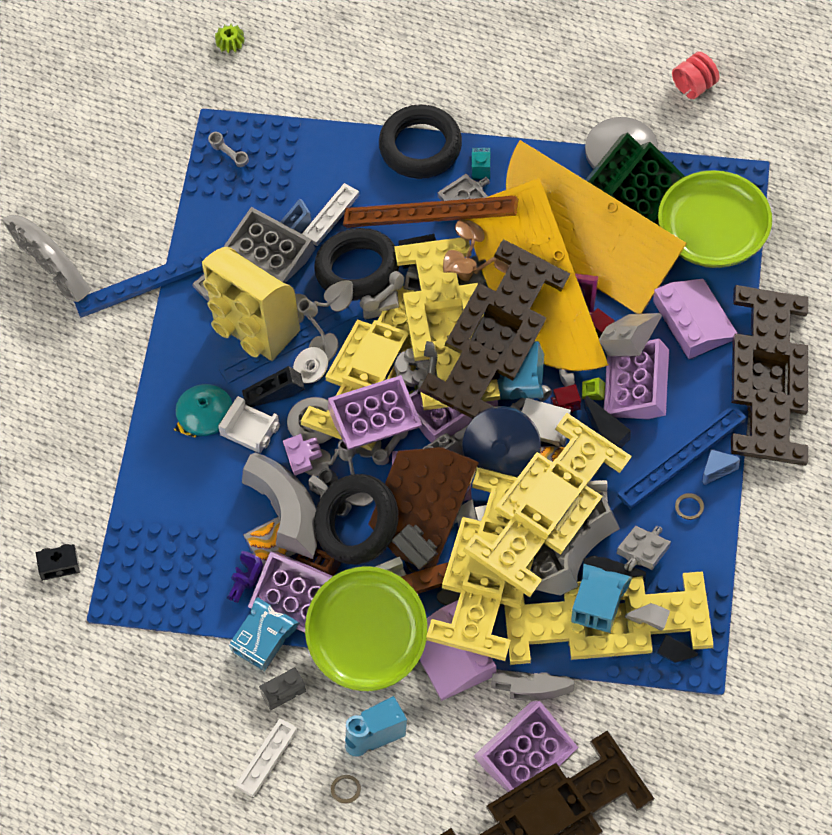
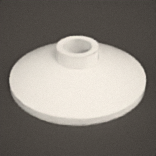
M310 347L303 350L297 356L293 369L301 373L303 383H314L323 377L328 367L327 355L320 348Z

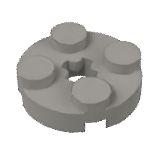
M408 348L397 357L394 363L396 377L401 375L406 386L415 387V385H419L420 379L425 380L427 376L429 359L414 361L413 350ZM409 365H414V366H416V368L418 369V371H417V370L411 371V370H410L411 367H410Z

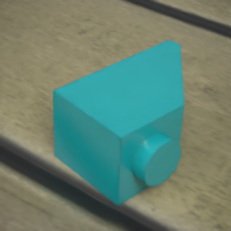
M472 148V180H482L485 177L490 180L491 148Z

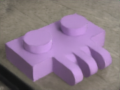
M299 434L283 440L294 475L313 469L311 460L322 456L320 446L317 444V438L304 441L302 435Z

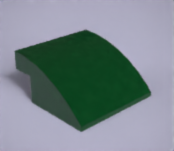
M625 133L618 138L585 180L645 218L655 222L658 218L659 206L663 196L674 183L685 176L651 142L640 145L629 133Z

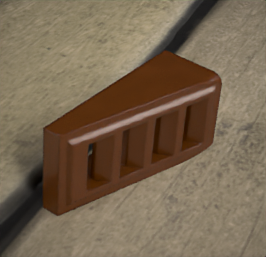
M317 548L313 559L308 558V560H305L306 556L300 554L295 559L331 576L336 574L341 565V562Z

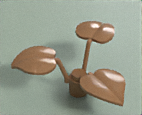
M466 219L457 221L455 225L457 234L465 240H471V245L466 258L459 251L449 250L443 259V272L456 273L461 280L468 281L473 273L478 274L481 269L495 262V267L501 272L506 273L510 265L495 257L476 268V262L470 259V255L475 241L482 242L484 240V232L473 221Z

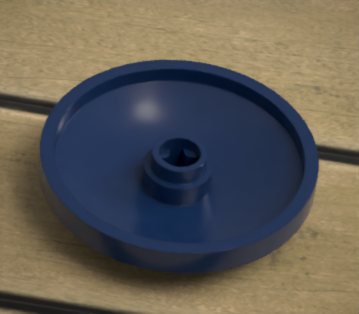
M497 406L483 410L470 421L463 436L462 448L465 457L479 462L478 468L518 478L537 452L541 453V438L536 425L526 414L511 407Z

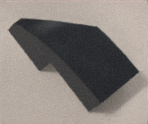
M665 635L656 653L673 663L698 655L696 651L668 635Z

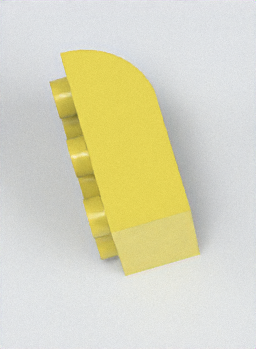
M223 247L214 251L202 261L205 276L203 285L209 295L207 305L212 311L213 321L211 325L213 329L224 338H229L230 335H233L239 339L242 348L249 355L258 357L261 354L273 361L300 331L294 289L242 257L231 247Z

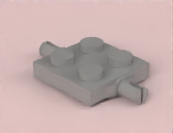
M465 174L437 192V195L441 201L486 198L488 196L483 192L482 188L490 184V181L485 177L476 182Z
M638 526L632 529L617 548V554L628 560L624 566L626 570L632 571L635 565L644 566L651 570L656 566L670 548L671 541L659 536L662 533L661 527L655 526L652 532Z

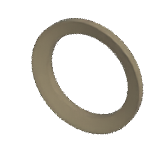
M687 493L681 495L676 500L675 510L680 517L693 520L703 513L704 503L699 496ZM686 498L695 499L700 505V511L694 516H686L679 510L680 502Z
M341 775L331 785V794L340 803L355 801L361 792L359 781L351 775ZM351 779L356 783L357 791L352 798L341 799L336 795L334 789L339 780Z

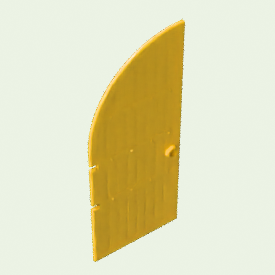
M519 140L509 162L506 190L540 178L575 274L598 276V290L636 314H642L652 299L654 290L659 288L687 243Z
M540 178L489 196L516 195L519 199L517 215L466 219L478 224L484 232V240L482 242L475 241L474 244L479 262L484 260L487 262L493 258L504 239L570 273L562 291L544 283L530 308L546 317V321L535 341H539L544 352V364L553 368L570 371L593 370L608 366ZM492 262L484 267L482 272L488 288L496 291L506 273L498 270L494 265L495 262Z

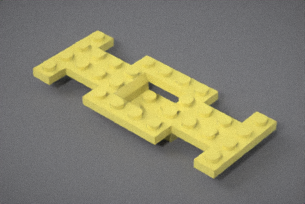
M461 237L394 246L397 266L416 264L421 291L403 293L414 361L430 359V357L424 356L426 341L433 342L438 355L436 374L438 378L444 381L448 379L461 355L444 346L448 339L447 336L450 335L462 313V308L464 310L478 283L459 285L456 273L443 272V259L449 250L459 251L466 257L470 242ZM497 379L491 380L481 400L485 402L500 400ZM421 392L423 410L449 407Z
M404 286L397 290L399 308L382 311L377 321L374 320L373 324L357 319L325 376L326 381L341 386L336 396L386 380V375L398 353L412 348L403 293L415 292L414 290L404 289ZM409 365L411 367V371H414L416 369V366ZM394 367L387 379L396 377ZM311 406L308 407L301 419V425L340 440L342 439L333 423L329 410L324 412ZM377 441L360 447L372 451Z
M568 413L565 414L555 428L556 431L570 439V442L558 458L551 462L537 452L496 505L494 510L509 519L510 522L495 542L491 545L477 534H474L463 550L467 555L529 597L542 581L541 578L526 569L537 552L545 544L561 555L603 497L587 486L603 463L621 473L632 457Z
M477 467L472 488L491 493L481 521L462 517L442 583V588L459 592L460 597L452 624L431 619L426 636L427 641L502 661L506 660L511 640L491 634L500 604L520 609L524 593L467 555L463 550L474 534H477L492 545L510 522L509 519L494 509L515 482L516 477ZM534 558L526 567L529 571H531Z
M703 571L683 573L684 591L645 595L643 576L632 577L626 593L621 598V600H625V603L619 604L611 633L571 622L572 608L581 582H577V588L564 593V601L525 604L523 596L520 609L504 605L507 638L511 640L509 646L510 665L531 663L530 644L568 641L571 660L652 653L651 634L690 631L693 650L713 648ZM650 603L670 611L663 630H658L644 622L638 624L625 618V615Z

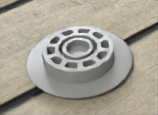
M311 397L299 401L292 407L287 417V427L291 435L294 437L301 434L304 441L317 438V444L331 439L332 436L301 425V419L309 406L327 412L328 400Z

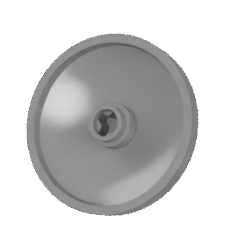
M614 117L606 119L593 127L587 136L585 144L587 161L594 169L618 138L625 133H629L640 145L651 142L658 149L655 134L647 125L633 118Z

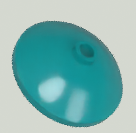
M210 384L197 385L189 388L180 396L176 404V417L180 426L187 432L198 436L212 435L219 432V424L232 406V401L227 392L218 386Z

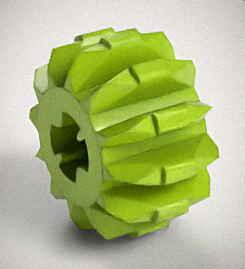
M232 23L229 26L224 24L223 28H218V32L215 33L216 46L220 47L222 52L226 50L229 54L230 50H233L236 53V48L241 49L242 44L245 42L244 32L238 25L233 27Z

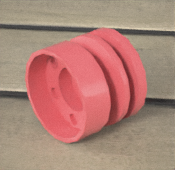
M699 51L686 59V62L683 61L672 70V78L676 87L683 94L691 89L686 94L689 99L697 98L706 89L716 84L720 78L719 71L712 59Z

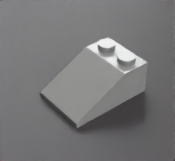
M661 313L628 314L608 325L599 338V342L607 356H640L662 315Z

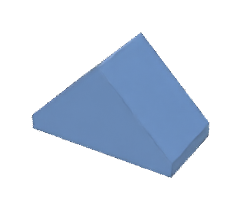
M299 199L280 221V223L299 233L305 231L311 223L310 212L302 199Z
M711 450L704 471V485L738 470L739 457Z

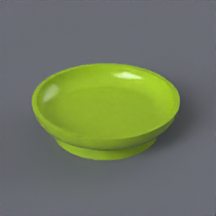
M713 170L693 173L674 183L662 198L659 206L658 220L660 227L687 243L679 255L680 257L699 266L722 268L737 265L750 259L763 247L771 231L772 212L765 195L752 182L737 174Z
M355 567L342 571L330 578L313 597L306 615V643L317 667L333 682L352 690H380L401 681L418 663L427 640V617L418 594L403 578L378 567Z

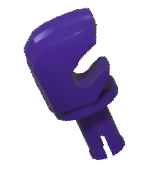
M241 551L240 560L248 572L243 573L236 567V573H233L231 577L235 583L227 598L231 601L235 599V603L239 602L245 588L250 589L255 585L263 570L261 559L246 551Z

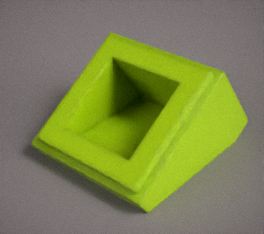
M599 377L583 381L582 399L585 400L588 396L592 400H604L605 382Z

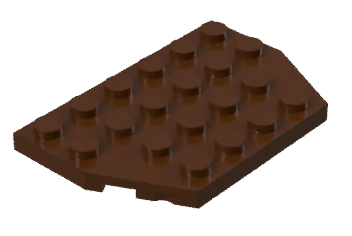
M443 447L398 451L385 482V485L391 490L396 499L399 513L398 526L393 539L407 525L410 524L413 527L417 525L424 533L422 537L426 541L430 539L438 547L435 550L438 555L424 569L438 565L479 465V462ZM375 506L368 523L373 530L377 522V506ZM393 542L390 543L388 548L396 557L412 563Z

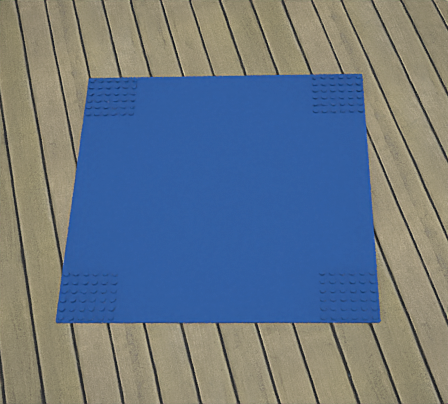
M201 109L166 264L212 246L214 251L223 248L251 207L280 222L295 203L302 199L310 212L312 222L344 183L358 190L360 195L350 208L441 201L438 198L437 192L465 174L472 179V148H491L490 184L482 188L488 197L506 190L509 162L519 140L584 180L593 171V168L587 161L585 144L461 133V151L454 164L437 176L415 179L398 174L384 161L379 149V135L383 125ZM405 128L398 134L395 145L407 157L424 159L439 153L444 147L446 139L439 130ZM213 132H219L222 134L225 144L236 153L240 151L247 153L249 158L247 165L237 167L234 160L226 153L212 148L208 140L209 135ZM660 151L685 177L701 171L716 170L730 172L752 182L767 199L770 167L768 161ZM344 214L320 244L315 246L316 249L306 264L285 284L290 285L294 289L295 294H303L311 302L327 303L324 299L325 290L316 278L314 264L319 249L330 237L348 229L369 228L385 234L395 246H398L399 240L435 234L436 241L460 238L455 230V225L459 220L346 228L343 225ZM657 218L654 223L659 226V220ZM474 247L472 249L470 258L472 256H477ZM763 247L750 259L737 265L722 268L699 266L679 256L659 287L672 282L704 279L736 332L751 336L752 308L733 305V293L735 285L759 289ZM368 249L351 250L336 259L333 263L332 271L343 279H361L371 275L380 267L382 257L377 252ZM402 265L399 266L398 272H400L403 275L405 284L406 274L409 268L403 269ZM203 270L160 288L87 615L89 623L233 639L251 613V608L248 606L259 578L252 588H245L238 603L234 602L235 599L233 601L229 600L227 596L235 583L231 579L233 573H236L235 568L238 567L243 573L248 572L247 568L241 563V551L253 554L243 534L278 517L271 505L270 499L265 494L262 495L257 490L242 483L243 468L249 456L258 452L221 436L220 431L207 436L196 435L195 438L174 431L178 423L176 404L186 390L201 384H210L222 388L230 396L233 404L237 396L243 398L242 390L287 366L293 368L295 359L303 350L309 348L311 341L228 384L219 369L248 353L242 348L239 339L233 335H230L229 338H224L213 329L211 325L213 315L207 305L208 301L192 286L196 280L204 275ZM597 289L594 311L599 308L615 320V322L628 314H636ZM654 295L642 314L660 313L653 302ZM360 299L358 301H351V305L358 313V316L324 333L325 335L332 333L336 336L338 349L335 356L328 362L327 370L321 379L314 383H303L305 390L290 398L251 407L271 417L274 413L278 415L280 427L276 433L272 434L268 447L264 448L259 454L278 462L292 474L294 473L283 440L293 437L287 427L288 414L292 407L303 399L319 397L328 400V398L336 396L341 386L326 381L325 376L357 319L369 324H373L374 320L377 321L379 317L364 319L363 309L360 307ZM317 306L318 313L313 319L331 311V307ZM349 307L336 312L341 314L340 320L353 314ZM336 313L319 321L325 323L323 329L340 321L334 319ZM305 316L304 320L299 324L302 326L311 320ZM661 317L649 340L660 339L669 349L666 416L651 419L616 418L631 430L630 440L621 449L632 457L621 473L603 463L590 480L607 481L608 504L620 529L600 541L585 558L590 556L605 557L626 564L628 560L617 554V548L632 529L638 526L652 532L655 526L661 527L662 533L659 536L671 541L670 548L652 570L640 565L634 566V568L646 571L645 595L684 591L683 573L703 571L713 648L694 650L698 653L696 657L673 663L656 654L665 635L676 639L693 650L690 631L651 634L652 653L571 660L568 641L530 644L531 663L510 665L508 649L505 661L492 658L496 665V670L531 674L544 672L557 677L567 676L574 679L714 695L724 694L745 456L731 454V436L733 433L747 435L749 413L746 405L732 403L733 341L688 359L664 318ZM314 324L304 329L309 332L308 337L319 332ZM300 331L292 339V345L308 337H303L302 331ZM603 349V352H604L605 357H606V360H607V354H606L605 350ZM260 354V361L258 363L268 358ZM253 356L239 363L243 365V371L258 364L253 362ZM397 357L395 358V360H394V362H393V364H392L390 370L388 371V373H387V375H386V380H387V378H388V376H389L391 370H392L393 367H394V363H395ZM544 364L541 385L548 386L552 390V394L543 403L551 404L553 389L565 386L560 380L559 369ZM237 365L225 370L229 378L241 373L236 370ZM607 366L585 371L567 370V374H574V384H576L581 399V410L572 412L571 416L593 431L594 428L584 409L585 400L582 399V382L599 377L606 383ZM498 373L493 376L497 381L500 378ZM406 386L408 392L415 391L414 387ZM521 398L497 400L498 406L511 407L513 403H516ZM593 400L604 409V400ZM733 404L747 417L743 424L631 510L617 497L618 492ZM420 428L409 430L407 436L404 439H400L393 451L422 449L431 442L425 437ZM393 436L381 440V449L386 448ZM332 437L328 441L320 443V449L326 450L332 459L335 449H339L338 443L340 439ZM568 438L566 440L565 445H561V447L567 446V444L570 442ZM541 441V447L555 446L553 444ZM711 450L739 457L738 470L704 485L703 476ZM359 453L354 454L352 458L354 473L373 476L385 484L392 467V453L389 456V463L385 465L374 463L372 457L366 458L360 456ZM339 455L332 465H328L329 469L337 474L338 480L351 475L349 461L342 460ZM305 472L295 475L304 485L314 502L315 508H317L321 496L310 490L308 480L312 476ZM473 477L471 497L475 510V507L487 505L491 492L472 488ZM692 493L702 499L704 510L701 516L693 520H687L677 514L675 503L683 494ZM686 498L680 502L679 510L686 516H694L700 511V505L695 499ZM374 500L366 506L351 504L350 512L344 517L336 515L335 529L337 536L343 544L347 546L358 545L371 535L373 529L368 523L376 506ZM458 522L454 523L438 565L447 563L450 560L459 530ZM318 542L317 549L324 551ZM387 547L381 555L369 562L362 564L341 563L336 574L355 567H376L397 557ZM296 553L290 556V558L296 559L298 554ZM401 559L406 575L411 574L412 572H410L404 560ZM583 561L578 570L577 582L582 581ZM409 563L413 570L419 571L414 564ZM442 587L418 594L427 618L446 606L437 600V594L443 589ZM535 590L530 597L524 594L525 604L564 601V594L556 595ZM503 604L498 610L491 635L508 639ZM296 629L285 639L283 645L308 648L305 632Z

